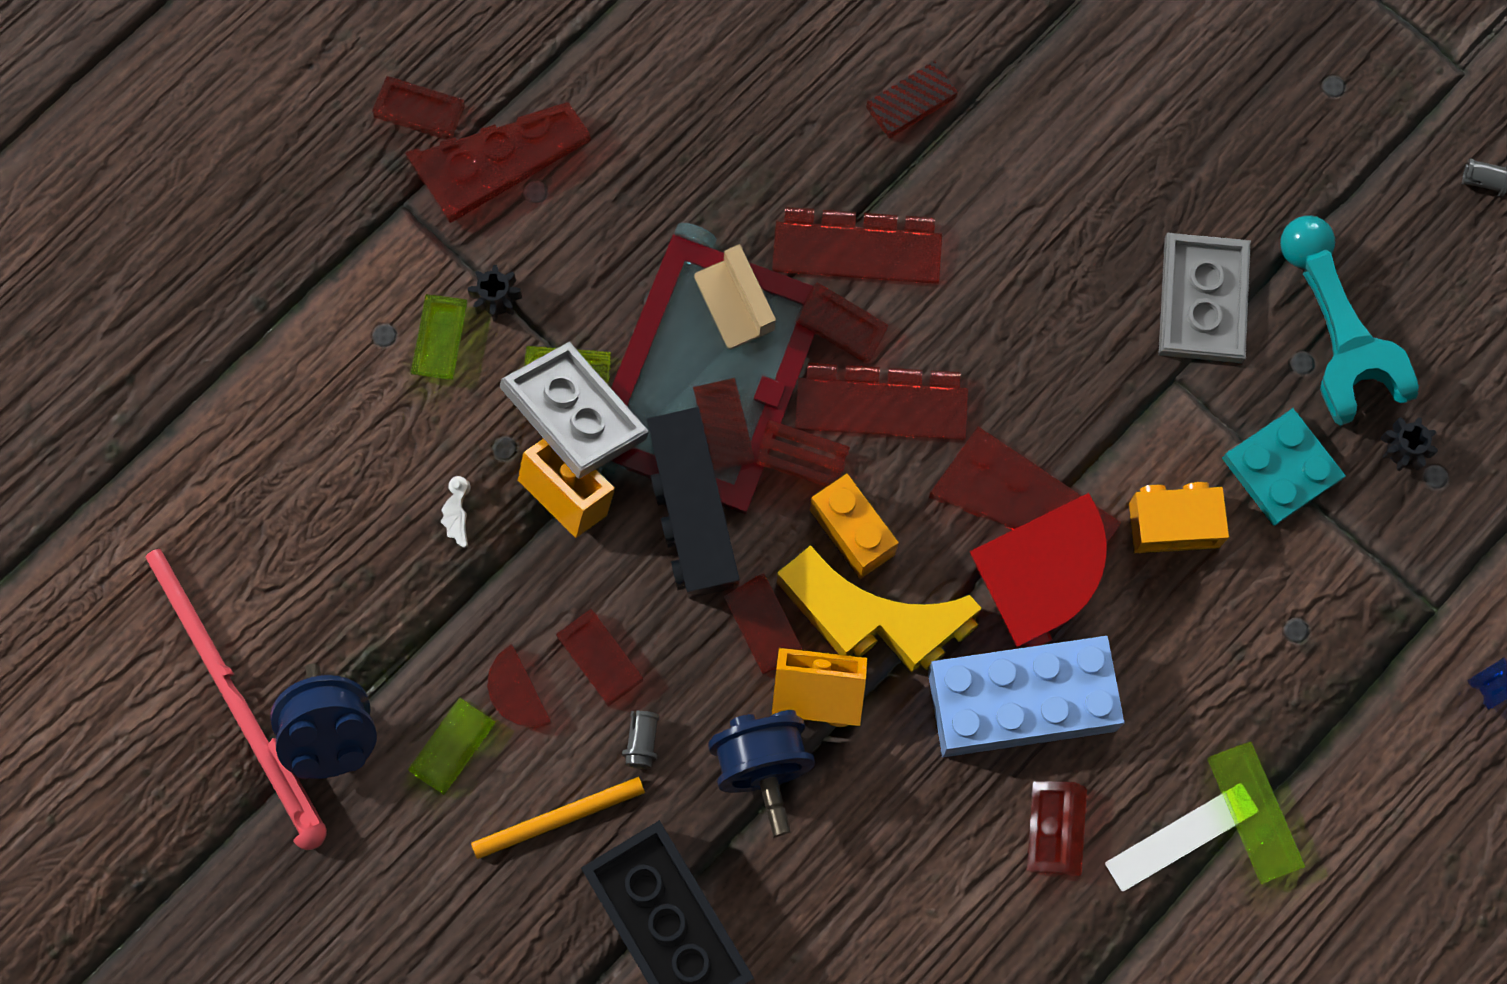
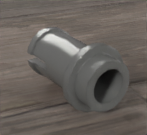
M1469 158L1463 172L1462 184L1498 191V196L1503 197L1505 193L1507 194V165L1502 167Z
M631 711L628 746L626 750L622 751V756L626 758L625 765L636 769H651L652 761H656L658 757L654 753L659 715L648 711Z

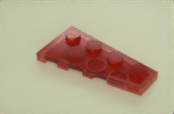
M566 102L517 117L516 122L496 127V124L480 129L478 134L458 140L456 137L440 141L439 146L423 151L417 148L407 151L405 154L448 222L452 223L590 142L591 137L570 103Z
M978 426L932 489L928 498L941 503L943 501L963 508V511L978 517L980 515L1005 524L1004 527L1014 530L1081 497V495ZM1097 507L1104 525L1107 545L1121 522Z

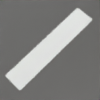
M1238 784L1105 862V865L1121 891H1125L1256 814L1258 810L1243 786Z

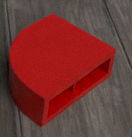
M1087 493L971 550L970 556L1016 647L1019 648L1025 644L1027 647H1033L1052 641L1053 639L1049 632L1069 622L1089 602L1103 575L1107 546L1101 516L1091 495Z

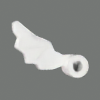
M456 476L449 482V489L453 495L441 509L444 514L441 523L447 528V537L455 538L457 544L466 548L468 547L465 528L467 513L462 508L465 495L471 489V485L467 479Z

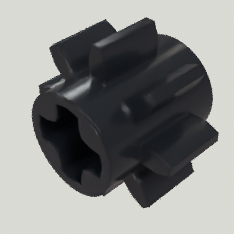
M493 265L492 271H487L484 274L476 271L477 286L468 287L470 298L478 299L473 305L475 312L480 314L485 310L491 314L493 321L497 320L498 315L506 312L513 315V300L522 299L521 289L512 287L516 282L514 272L512 271L504 275L499 272L497 265ZM494 289H501L497 291L496 297H489L493 295Z
M1400 417L1393 424L1394 431L1387 430L1381 436V440L1388 443L1387 451L1382 457L1383 459L1390 458L1396 463L1397 471H1401L1410 464H1412L1415 470L1419 471L1426 465L1425 458H1432L1438 452V449L1431 445L1432 437L1436 434V431L1428 430L1422 425V418L1420 417L1409 424H1406L1405 420Z

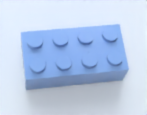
M1108 636L932 661L928 669L942 757L1116 732L1124 724Z

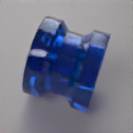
M1505 657L1467 680L1472 688L1479 689L1484 696L1483 704L1487 710L1507 699V659Z

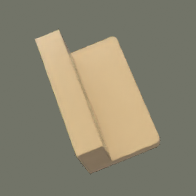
M740 244L724 251V261L695 273V282L727 349L732 350L775 331L776 319Z

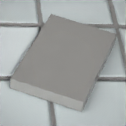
M1176 233L1166 234L1164 241L1158 355L1234 363L1244 362L1246 359L1251 240Z
M570 342L501 379L500 389L578 479L647 440L648 429Z

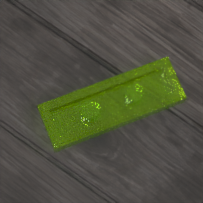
M1252 742L1244 743L1207 758L1260 884L1304 868V862Z

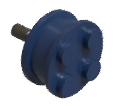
M306 665L304 680L291 685L283 691L271 709L270 720L272 730L276 736L275 747L279 761L288 771L302 779L330 778L360 769L374 750L377 741L376 727L370 716L371 708L368 695L359 684L348 678L322 675L319 665Z
M795 710L781 711L761 719H757L754 714L736 717L730 721L731 728L714 735L708 742L709 751L712 755L718 756L722 775L717 779L718 787L721 791L727 793L761 790L766 809H768L767 814L773 837L776 838L791 833L787 814L783 807L784 803L779 784L796 779L809 772L815 766L814 757L812 754L805 752L801 734L805 730L804 720L797 716Z

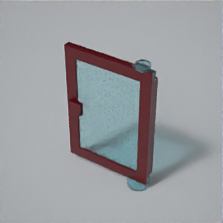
M679 223L672 235L611 389L648 431L647 418L697 407L696 403L698 405L701 403L702 406L706 404L707 407H716V409H725V411H734L735 414L737 412L743 414L744 420L742 418L738 419V417H729L728 414L725 416L724 414L720 415L719 412L715 414L714 411L710 412L709 410L700 409V414L705 416L709 415V417L727 419L728 422L730 420L737 423L741 422L742 425L745 424L746 426L745 430V428L727 426L726 423L722 425V423H713L712 420L708 422L707 419L703 420L702 418L703 425L706 424L707 426H716V428L720 427L721 430L725 428L726 431L729 429L730 431L734 430L735 433L739 431L740 434H748V439H743L742 437L738 438V436H729V434H720L719 431L717 433L715 431L711 432L710 429L706 431L704 428L705 435L709 434V436H718L719 439L723 437L724 440L727 438L728 441L732 439L733 442L750 444L751 450H746L745 447L741 449L740 446L736 447L734 445L732 447L731 444H722V442L718 443L717 440L713 442V440L709 441L707 439L708 445L711 444L712 447L716 445L717 448L721 447L723 449L725 447L726 450L730 448L731 451L735 450V452L739 451L740 453L744 452L745 454L753 455L754 461L752 459L748 460V458L744 459L743 456L739 458L738 455L734 456L732 454L730 456L729 453L725 455L724 452L720 453L719 451L715 452V450L711 451L709 449L710 456H719V458L723 456L724 459L728 458L729 460L747 463L737 467L736 464L732 466L731 463L728 465L726 462L723 464L722 461L718 463L717 460L713 461L711 459L713 466L726 467V469L720 471L714 469L722 506L747 514L814 339V332L818 328V326H815L810 331L805 327H808L809 324L812 325V322H816V319L819 320L824 311L820 310V313H817L816 316L813 315V318H809V321L806 320V323H802V325L797 322L803 319V316L807 317V314L814 312V309H818V306L821 307V304H825V301L828 302L831 292L820 289L817 290V293L813 292V295L807 297L811 288L814 289V286L749 262L776 319L775 331L729 350L694 279L695 273L724 261V253L713 249L717 239L711 232L694 224ZM823 292L828 294L826 298L822 297V300H819L818 303L815 302V306L811 305V308L808 307V310H804V313L798 315L801 307H805V303L809 304V301L812 302V299H816V296H820ZM731 382L732 384L735 383L736 389L735 387L731 389L730 386H721V384ZM711 387L712 389L715 387L716 390L720 389L721 391L725 390V392L737 393L738 398L734 399L732 396L729 398L728 395L724 397L723 394L705 392V390L701 391L700 389ZM694 393L695 395L699 393L700 396L703 394L705 397L708 395L709 398L713 396L714 399L718 398V400L736 402L737 405L740 403L741 409H736L735 406L731 408L730 405L727 407L726 404L722 406L721 403L717 404L716 402L712 403V401L695 399ZM650 431L647 440L597 469L605 473L615 474L617 467H621L651 479V475L659 473Z

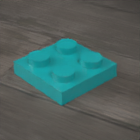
M1294 408L1225 453L1222 457L1223 461L1273 526H1276L1346 476Z

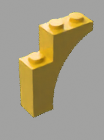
M811 545L777 573V584L839 655L851 656L854 653L857 657L863 656L877 643L878 640L874 636L878 634L911 672L920 665L927 670L932 661L939 660L946 653L942 647L953 637L958 642L962 641L979 625L975 619L978 617L981 607L970 595L949 602L926 605L906 604L887 600L866 592L844 579L821 558Z

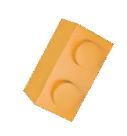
M544 438L523 453L518 481L575 538L608 515L615 487L596 469L578 479Z
M848 473L811 498L810 512L860 579L895 556L899 542Z
M1207 482L1189 483L1184 485L1183 489L1166 490L1165 485H1149L1140 488V492H1136L1129 502L1134 553L1220 548L1229 538L1223 487L1209 488V483Z
M779 648L771 716L781 711L795 710L797 716L803 720L826 722L835 727L860 726L866 684L867 658Z

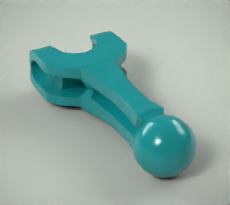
M1301 216L1291 221L1281 235V251L1291 265L1304 269L1303 276L1313 290L1326 321L1331 338L1333 357L1326 367L1320 391L1335 423L1344 425L1354 420V416L1357 413V403L1354 397L1353 386L1361 380L1375 379L1384 383L1393 399L1399 403L1417 399L1419 385L1406 351L1391 341L1372 337L1357 317L1346 297L1332 258L1335 249V235L1331 226L1316 216Z

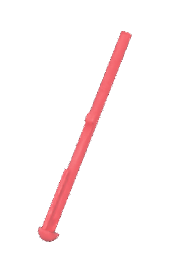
M155 549L149 552L145 558L299 833L293 842L304 850L318 848L324 842L327 830L298 777L288 771L279 761L275 747L276 739L272 738L270 742L267 740L246 700L235 687L230 676L234 675L232 669L225 665L162 550Z

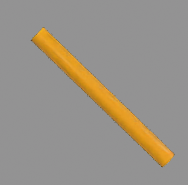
M638 776L471 842L476 858L480 859L642 795L645 791Z

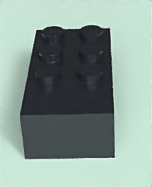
M699 407L647 418L659 473L651 475L658 506L667 504L669 516L661 518L667 547L676 546L679 556L678 560L671 561L677 590L686 589L688 598H694L739 587L740 579Z
M660 820L581 867L648 984H755L753 975Z

